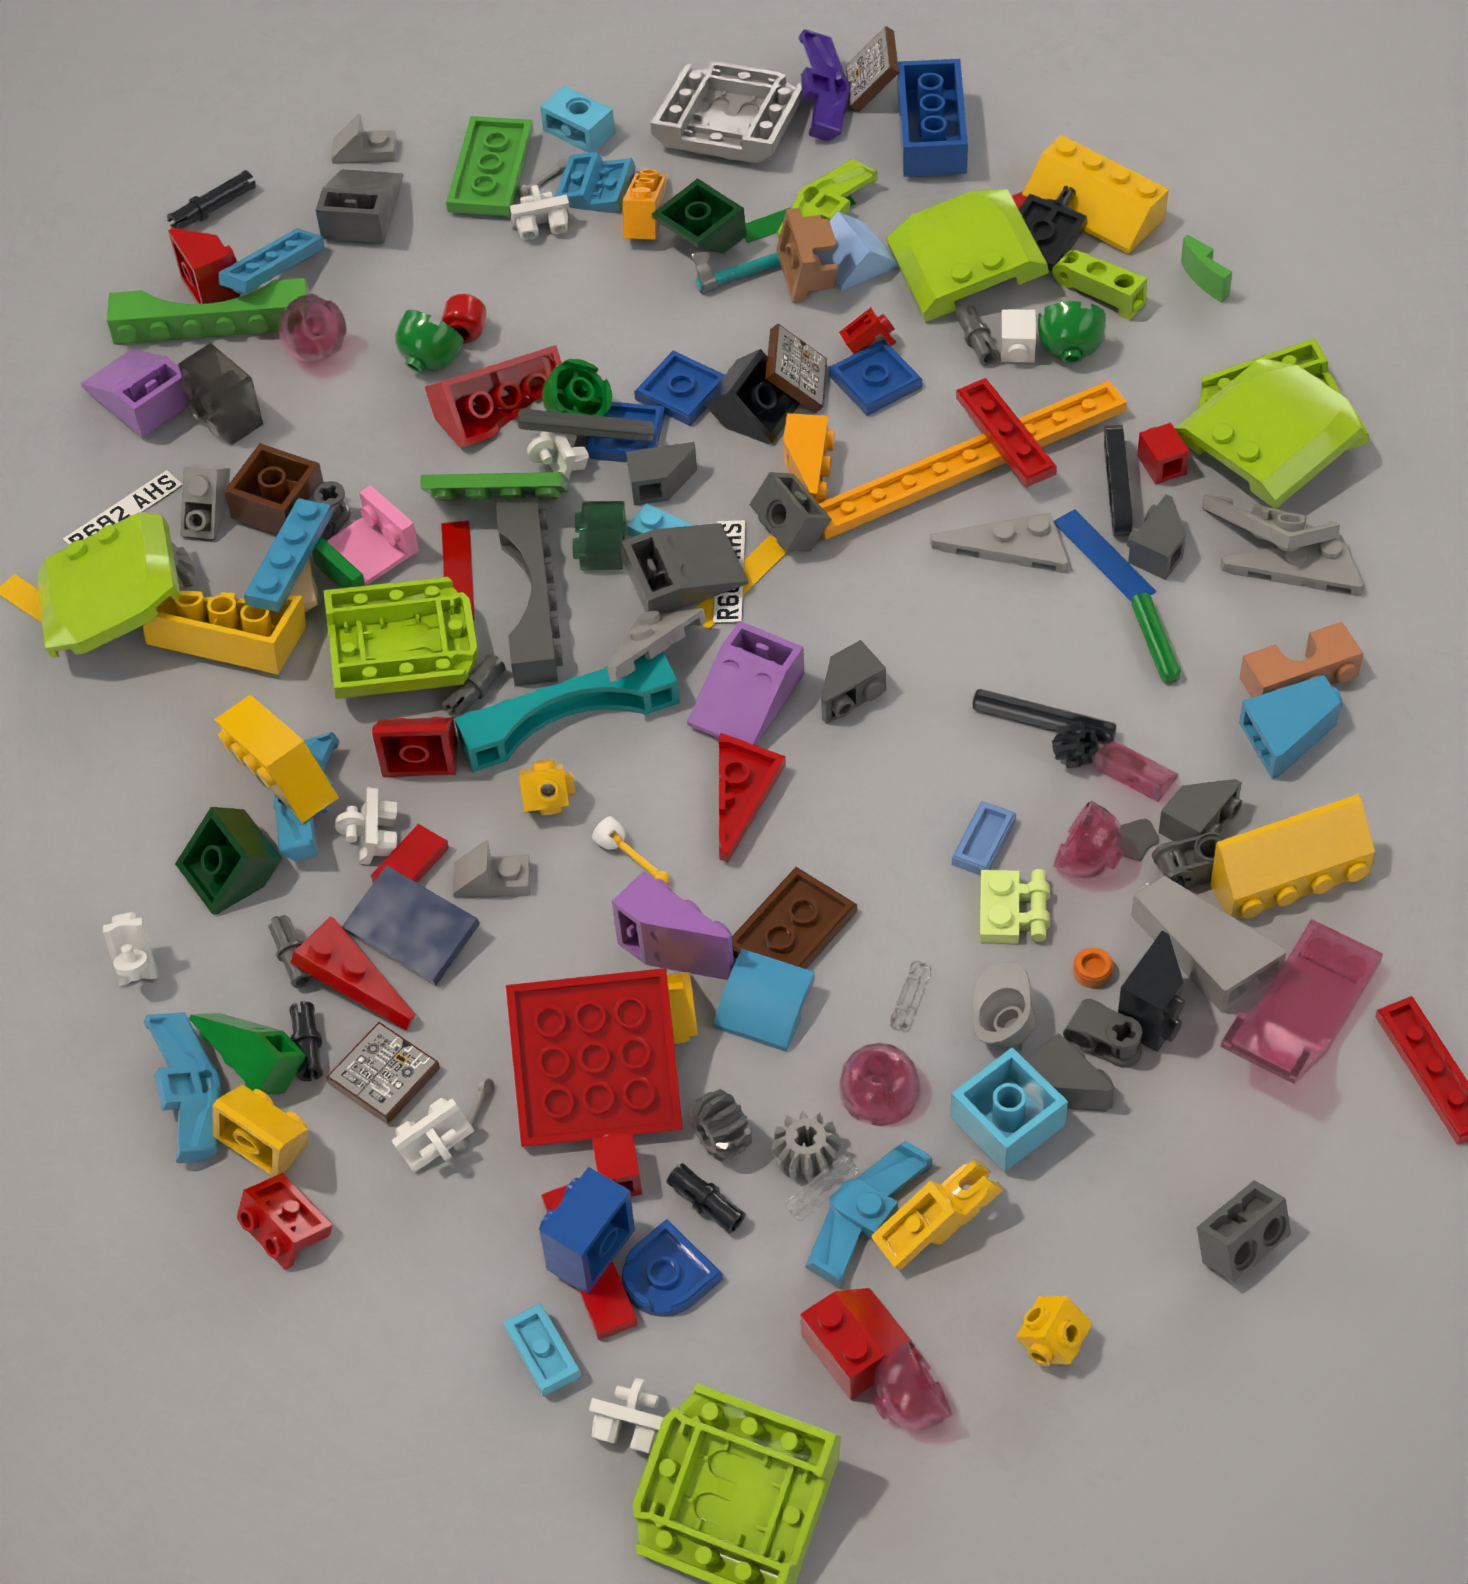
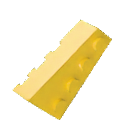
M180 591V597L175 601L169 596L155 608L159 615L143 625L147 645L279 675L307 626L302 596L289 595V599L284 602L280 612L248 606L245 604V599L236 598L235 593L221 592V595L214 597H203L201 591Z
M251 694L214 719L221 730L217 737L228 752L232 751L241 764L245 763L254 776L258 775L265 786L273 791L302 824L339 798L305 741Z

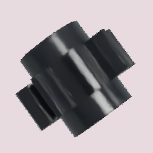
M1084 721L1058 726L1059 734L1052 740L1055 759L1066 760V768L1068 769L1092 764V756L1099 750L1095 730L1085 729Z

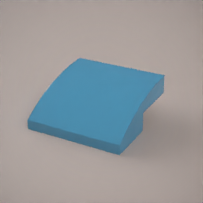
M599 152L570 155L555 197L567 195L569 207L598 212L621 211L623 208V198L636 170L632 158L603 161Z
M741 949L719 1002L713 1021V1028L787 1052L801 1021V1010L815 981V972Z

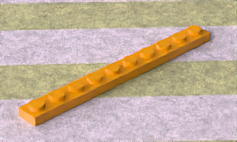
M1108 380L1023 416L1019 420L1039 445L1044 447L1126 412L1127 401ZM983 433L819 503L832 519L822 536L825 540L1000 466L1006 463V461Z

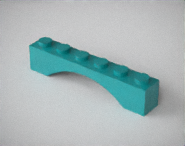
M661 652L651 660L646 659L645 654L634 661L636 670L620 678L618 681H610L607 670L608 666L603 669L582 676H575L567 681L539 688L534 692L513 699H506L498 704L480 710H473L454 718L458 739L472 773L508 761L515 750L532 734L564 717L586 711L607 709L631 711L646 715L679 704L678 681L664 652Z

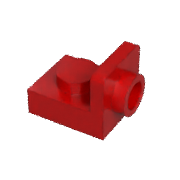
M871 307L839 332L853 354L860 349L869 347L879 334H882L891 347L897 343L891 334L895 330L892 323L884 313L878 317Z

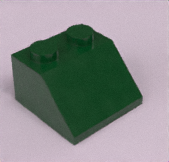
M698 178L652 213L654 220L695 247L703 250L725 254L747 236L744 208Z
M210 807L175 865L212 914H219L262 889L283 858L245 809Z

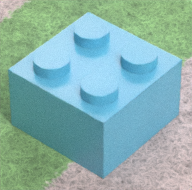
M1012 1047L951 1093L950 1118L1006 1172L1066 1126L1068 1101Z

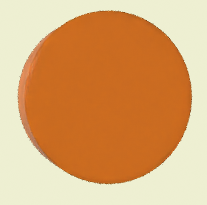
M1086 948L1076 955L1073 964V975L1079 984L1088 988H1099L1110 981L1113 972V961L1107 952L1099 948Z

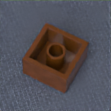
M259 443L225 488L224 493L232 519L278 534L297 499L308 500L316 487L324 483L319 463Z

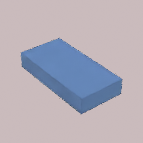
M981 801L952 856L951 865L980 876L981 870H991L1016 822V813Z

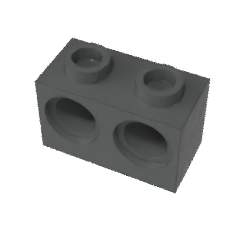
M1255 1180L1252 1181L1197 1226L1202 1263L1235 1282L1291 1235L1286 1198Z

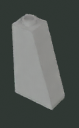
M1163 876L1153 883L1147 882L1135 892L1131 914L1133 919L1154 941L1161 931L1169 934L1179 968L1221 1013L1283 973L1287 952L1280 945L1168 877Z

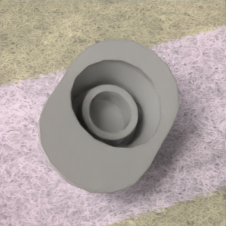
M1002 962L988 968L979 977L973 990L974 1033L982 1042L994 1043L1002 1047H1013L1016 1051H1020L1022 1042L1031 1035L1036 1025V1015L1032 1006L1028 973L1019 964L1013 962Z

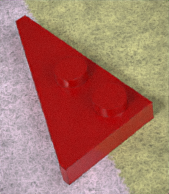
M724 733L719 735V860L728 863L786 766V758L784 755Z
M330 916L294 951L290 961L294 966L404 1030L410 1027L415 1016L414 1012L333 917Z

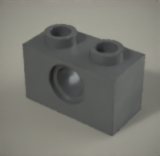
M769 472L749 504L758 515L759 521L768 527L777 538L778 545L789 552H811L832 520L795 474Z

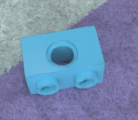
M562 86L540 106L543 131L588 153L595 152L615 134L613 109L566 86Z

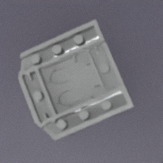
M723 62L709 63V69L692 70V64L685 65L651 122V134L668 148L690 151L698 155L707 154L723 157L727 160L758 163L774 153L803 98L802 84L798 83L797 87H794L786 82L785 75L776 71Z

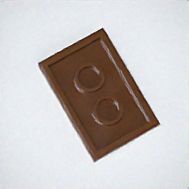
M795 867L732 936L733 956L737 958L740 950L744 949L807 969L857 913V904L800 868Z

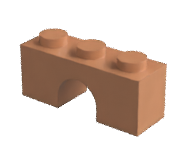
M1341 621L1309 632L1305 653L1307 660L1296 661L1287 658L1276 644L1243 655L1239 679L1252 698L1321 675H1325L1330 685L1339 682L1346 683L1359 676L1363 652Z

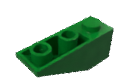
M221 1013L191 1014L189 1020L200 1031L201 1037L211 1043L222 1056L224 1063L233 1068L244 1080L245 1086L252 1091L258 1089L265 1094L285 1093L306 1058V1055L283 1030Z

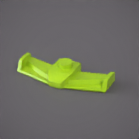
M850 159L814 182L806 184L796 194V200L791 209L799 208L802 217L820 215L822 219H829V221L837 211L847 214L850 211V200L845 197L868 183L876 182L878 180V171L854 159ZM783 223L781 224L779 230L776 233L778 239L780 237Z

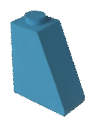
M1321 675L1242 702L1239 724L1271 779L1279 777L1337 725L1339 710L1342 707V698L1338 689L1331 687L1325 675Z

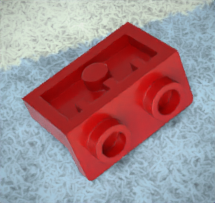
M283 1173L244 1189L237 1213V1220L242 1228L249 1232L261 1244L266 1253L271 1258H274L284 1270L293 1267L297 1251L329 1237L333 1226Z

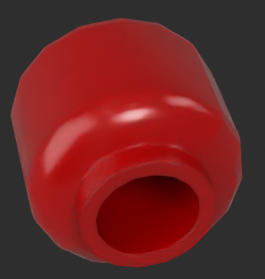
M456 294L446 301L441 321L448 324L462 336L463 344L477 340L482 334L487 316L486 307L480 299L473 295Z

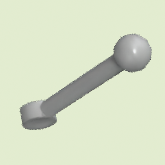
M559 160L558 166L528 185H520L517 190L518 195L526 197L531 191V186L540 185L557 173L564 172L568 160Z
M480 1079L478 1082L479 1093L467 1117L471 1126L486 1095L491 1094L494 1090V1083L491 1079ZM466 1138L457 1142L453 1149L458 1152L464 1151L467 1148Z

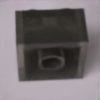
M212 343L207 344L178 363L182 377L180 384L188 398L186 403L187 409L196 420L201 419L204 421L214 436H221L232 446L263 425L252 377Z

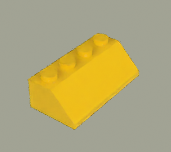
M1061 135L1043 151L1022 192V195L1026 197L1029 194H1033L1043 199L1056 200L1064 186L1072 187L1076 191V195L1068 206L1073 211L1087 216L1088 224L1083 231L1129 254L1165 219L1169 189Z
M1357 794L1217 842L1210 887L1224 912L1237 920L1253 918L1264 910L1278 905H1290L1298 898L1313 893L1322 894L1333 886L1347 881L1357 882L1370 874L1375 849L1361 797Z

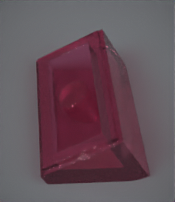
M1115 740L1099 749L1095 754L1094 769L1157 802L1161 800L1178 778V773Z

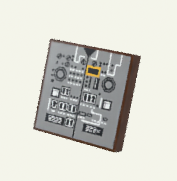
M887 26L846 65L847 80L850 86V108L857 112L861 111L899 74L895 34Z
M777 324L770 329L765 379L816 413L823 408L827 358L783 326Z
M378 1022L326 1078L329 1085L388 1125L437 1073L440 1066L439 1062L381 1022Z

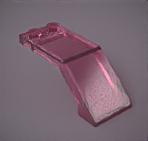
M1311 919L1261 1002L1247 1015L1239 1012L1221 1041L1220 1047L1295 1084L1328 1052L1380 965L1383 953Z

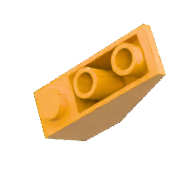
M644 169L639 173H635L623 198V238L656 239L660 223L652 218V213L664 203L667 174H659V171L654 169Z
M787 413L783 438L784 463L789 473L795 474L818 503L826 501L828 484L823 482V478L830 477L831 456H827V451L834 450L835 431L829 430L828 416Z

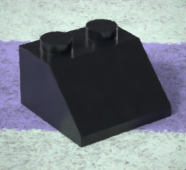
M759 349L734 362L704 405L726 429L770 444L786 424L787 413L793 414L800 403L765 379L767 355L762 349Z
M1164 931L1160 932L1121 986L1118 1006L1119 1013L1134 1018L1141 1025L1142 1039L1140 1043L1156 1052L1159 1051L1166 1040L1172 1042L1178 1034L1182 1025V1021L1178 1017L1185 1004V1000L1181 998L1184 980L1170 936ZM1128 1027V1034H1131L1130 1027Z

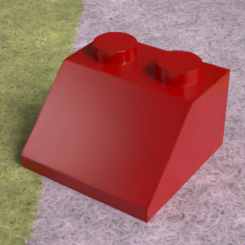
M178 228L168 230L180 278L197 304L217 303L241 297L240 293L234 292L232 288L219 284V272L237 262L230 245L224 246L219 237L214 234Z
M436 716L415 719L379 720L372 727V736L382 777L456 775L458 736L454 717L443 718Z
M870 1288L834 1291L800 1313L801 1337L850 1400L920 1355V1350Z

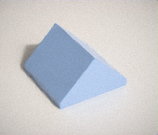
M839 211L830 220L836 240L835 249L813 252L814 255H819L822 265H837L838 272L835 284L841 291L899 268L896 259L866 223Z

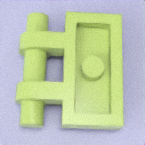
M981 870L980 943L1019 944V931H1031V940L1034 942L1046 940V930L1050 927V913L1046 911V901L1050 898V884L1046 882V872L1044 870H1033L1031 872V882L1028 884H1019L1020 871ZM1019 902H1031V911L1019 913Z

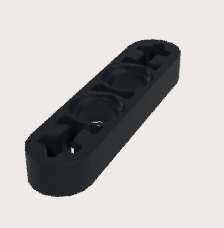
M1107 425L1104 427V453L1113 536L1130 535L1132 532V507L1123 425Z

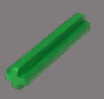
M1147 592L1135 594L1132 597V608L1160 678L1167 684L1172 681L1176 682L1180 679L1181 669L1152 597Z

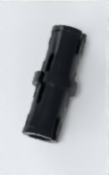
M300 1001L301 1012H298L297 1003L292 1004L289 1008L293 1029L290 1039L306 1055L297 1071L298 1079L312 1081L311 1070L314 1071V1078L316 1080L323 1075L319 1054L322 1038L316 1030L314 1004L308 1001Z
M684 1163L677 1165L667 1178V1184L686 1197L692 1203V1208L696 1212L706 1214L728 1234L734 1232L743 1222L746 1213L719 1193L720 1188L714 1183L708 1184Z

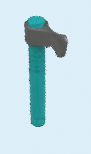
M701 251L691 255L697 271L696 286L702 293L716 289L718 285L781 265L778 254L774 253L713 273L710 271L711 267L707 265V261L710 258L709 252Z

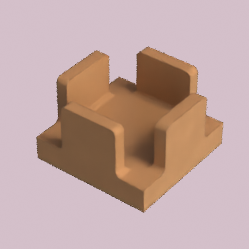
M799 208L786 209L776 248L792 303L805 301L809 291L833 288L838 272L836 264L822 265L819 255L813 254L816 251L833 250L836 247V240L829 219H822L820 215L802 217Z

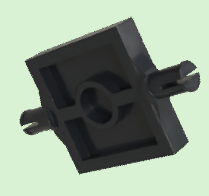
M1068 186L1063 187L1056 200L1043 199L1029 194L1019 209L1050 271L1072 249L1088 224L1086 215L1073 211L1068 206L1076 195V191Z

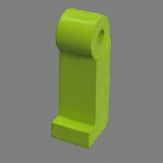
M1070 250L1052 269L1053 276L1060 285L1066 288L1074 287L1081 292L1119 308V316L1127 320H1131L1147 303L1146 277L1081 251Z

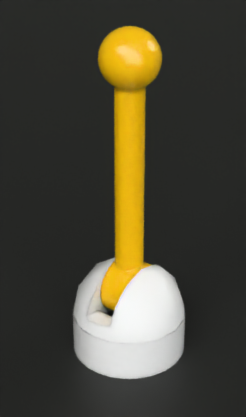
M608 816L597 825L593 831L592 840L599 846L607 850L621 848L653 875L655 880L659 878L667 884L669 883L670 877L667 872L657 870L624 842L625 830L612 816Z

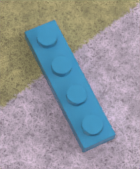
M296 228L220 271L219 284L232 288L236 293H250L258 286L271 281L272 278L324 249V237Z
M300 498L297 499L244 594L246 605L280 612L332 516L331 505Z

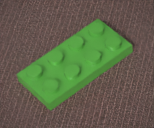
M470 117L446 201L448 212L500 216L511 215L510 206L514 204L533 133L532 120Z
M562 472L420 475L421 489L430 494V497L435 498L436 501H455L457 494H465V497H470V500H490L491 494H500V496H504V499L525 497V493H535L540 499L560 498V492H568V478Z

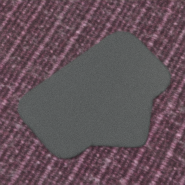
M1140 819L1099 832L1098 839L1105 853L1110 857L1122 855L1134 860H1141L1148 847L1158 843L1159 836L1150 820Z

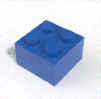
M590 1167L585 1170L580 1178H574L567 1186L564 1199L556 1210H549L540 1223L539 1231L546 1269L588 1294L635 1231L630 1190Z

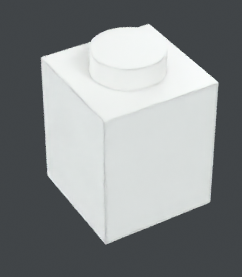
M1002 309L1001 362L1035 363L1036 310Z

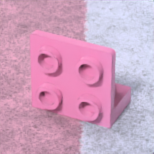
M371 485L359 492L362 503L360 512L363 517L327 540L330 545L363 573L365 586L371 584L419 551L414 523Z

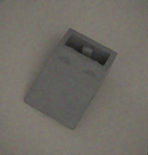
M341 169L322 188L315 210L321 236L324 239L384 243L404 178L403 173Z
M721 523L654 529L621 541L623 563L645 612L659 611L660 614L670 613L748 584L746 575Z

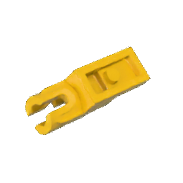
M974 1158L970 1163L959 1167L942 1184L930 1180L875 1231L871 1237L893 1267L902 1270L931 1242L937 1245L945 1243L963 1225L981 1212L980 1209L983 1206H987L1003 1191V1187L999 1182L991 1181L987 1177L991 1171L982 1162ZM966 1184L972 1185L966 1190L963 1189Z

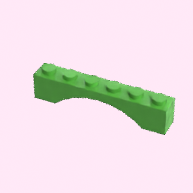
M306 278L273 280L262 288L242 297L210 304L170 302L154 297L142 290L109 293L107 324L113 344L309 330L311 299Z

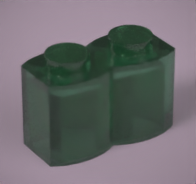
M583 501L581 512H575V532L579 533V538H573V559H579L581 570H623L621 541L626 538L625 501Z

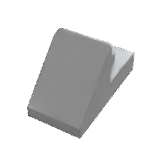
M357 114L334 137L332 163L395 161L397 143L395 130L364 131L361 114Z
M483 841L454 862V898L530 895L531 863L529 855L491 856L488 841Z

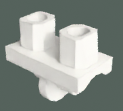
M538 185L531 186V196L521 197V204L510 206L512 227L518 230L523 241L535 239L539 236L538 224L549 222L550 231L553 234L568 231L569 201L567 195L553 197L552 192L540 194Z
M542 432L540 435H533L531 438L532 442L527 447V454L531 461L535 463L543 462L545 465L549 464L553 472H562L568 480L571 471L585 469L589 454L584 446L574 447L577 437L573 434Z
M367 787L366 802L361 805L360 813L356 806H348L346 812L337 816L335 829L338 833L346 836L347 842H356L357 836H359V864L370 865L374 855L389 856L396 849L397 833L394 831L378 830V825L394 827L397 816V802L378 799V788Z
M134 912L113 916L112 924L103 925V934L119 986L127 985L131 981L143 978L150 980L158 978L157 968L142 917L137 918Z
M440 1098L429 1106V1115L417 1123L407 1121L396 1129L397 1137L391 1141L414 1173L440 1155L447 1162L452 1158L448 1149L475 1131L453 1098L449 1101Z
M637 1377L631 1389L617 1385L614 1398L627 1401V1407L592 1398L589 1411L595 1413L592 1438L616 1444L622 1421L636 1425L630 1448L651 1453L664 1417L640 1411L642 1406L656 1409L659 1401V1396L646 1393V1379Z

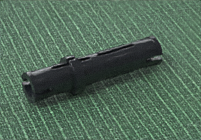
M244 170L204 195L190 198L188 204L167 214L168 222L174 220V223L170 225L171 228L184 229L197 220H206L211 212L249 190L256 188L255 180L248 181L253 176L249 171Z

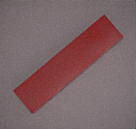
M987 378L956 390L958 402L1026 488L1056 475L1057 466Z
M1413 996L1377 1009L1376 1019L1456 1144L1459 1145L1467 1142L1468 1080Z
M568 1185L541 1194L546 1212L551 1209L556 1210L564 1199V1193ZM613 1261L588 1294L578 1289L598 1340L638 1325L637 1318Z

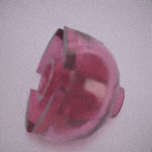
M316 294L299 296L290 302L279 318L277 331L280 343L285 351L296 360L310 364L325 361L337 353L343 345L342 343L347 331L344 315L338 306L331 300L326 301L323 298H319V295Z
M1093 801L1086 803L1068 830L1070 834L1065 844L1061 843L1058 848L1053 866L1066 874L1081 879L1097 877L1107 867L1114 870L1125 851L1119 847L1123 834L1121 825L1116 817Z
M879 1042L868 1044L853 1052L843 1064L839 1092L843 1106L852 1117L857 1120L861 1117L872 1121V1125L884 1126L899 1122L914 1109V1103L919 1097L920 1081L915 1063L903 1050L892 1044Z
M910 1340L894 1347L879 1362L874 1376L877 1394L871 1398L876 1410L884 1420L892 1417L903 1428L912 1431L926 1430L945 1421L946 1418L952 1415V1409L939 1381L935 1383L928 1371L931 1369L928 1362Z

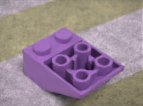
M134 348L80 383L84 390L142 438L195 402L188 374L168 357Z
M739 621L722 644L687 720V725L719 738L720 733H724L757 745L805 674L803 646Z
M643 871L612 900L618 945L645 965L728 980L734 966L731 932L720 921L713 922L702 914L694 902L688 899L684 901L673 893L665 881L659 878L655 880Z

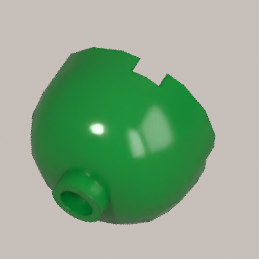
M1079 301L1059 302L1045 307L1043 316L1040 313L1038 314V332L1042 345L1046 351L1057 358H1061L1063 362L1077 363L1082 361V358L1094 353L1104 339L1106 315L1104 310L1098 305L1091 304V309L1081 308V302Z
M407 310L401 318L395 333V343L401 356L406 359L405 365L415 372L423 373L424 369L439 371L453 363L462 349L461 347L464 342L462 336L443 321L440 322L439 326L430 322L431 315L417 310Z
M582 359L565 360L554 368L544 382L542 391L544 408L546 411L603 416L610 409L613 395L610 383L607 378L603 381L601 376L596 373L599 369L594 364Z

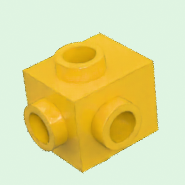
M545 759L533 762V768L519 770L524 812L540 810V815H552L561 813L562 807L569 806L568 795H575L572 772L565 773L563 763L556 764L555 759ZM544 784H552L554 786L553 789L548 791L541 788Z
M1038 1296L1033 1307L1026 1313L1024 1323L1015 1338L1028 1350V1356L1038 1364L1049 1366L1050 1364L1070 1365L1072 1360L1078 1355L1081 1344L1093 1322L1068 1296Z

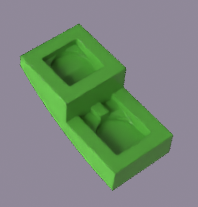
M1187 234L1183 238L1181 263L1185 271L1203 291L1222 303L1230 296L1233 271L1213 261V248Z

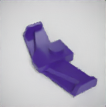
M804 29L798 38L800 43L804 45L812 68L806 67L801 73L803 99L815 102L808 135L830 141L842 133L847 101L850 97L849 81L846 79L832 38Z

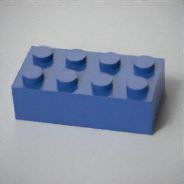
M961 60L898 61L897 93L903 176L967 174L968 139Z

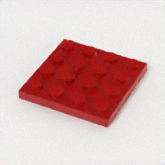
M666 968L505 985L521 1147L602 1138L604 1135L613 1132L622 1134L632 1132L633 1135L683 1130Z

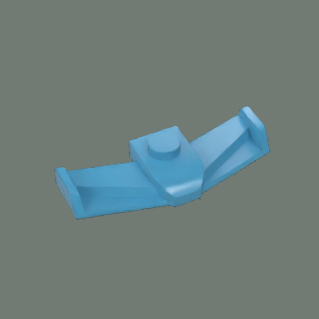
M333 732L304 740L323 771L332 751L337 749L340 743ZM326 775V777H327V779L329 780V782L331 783L332 787H334V783H333V782L330 780V778ZM275 795L273 809L276 814L279 853L293 861L317 856L318 847L316 846L314 818L311 817L302 824ZM330 805L314 816L329 812Z
M185 1012L146 1015L144 1024L150 1030L168 1067L158 1068L154 1075L162 1111L179 1109L176 1163L205 1161L218 1152L219 1140L213 1137L212 1105L220 1098L222 1091L219 1072L211 1063Z
M904 1141L856 1179L842 1182L829 1198V1211L805 1267L838 1288H841L842 1280L861 1234L863 1233L872 1238L871 1235L898 1211V1202L891 1197L923 1171L927 1172L932 1167V1157L911 1143Z

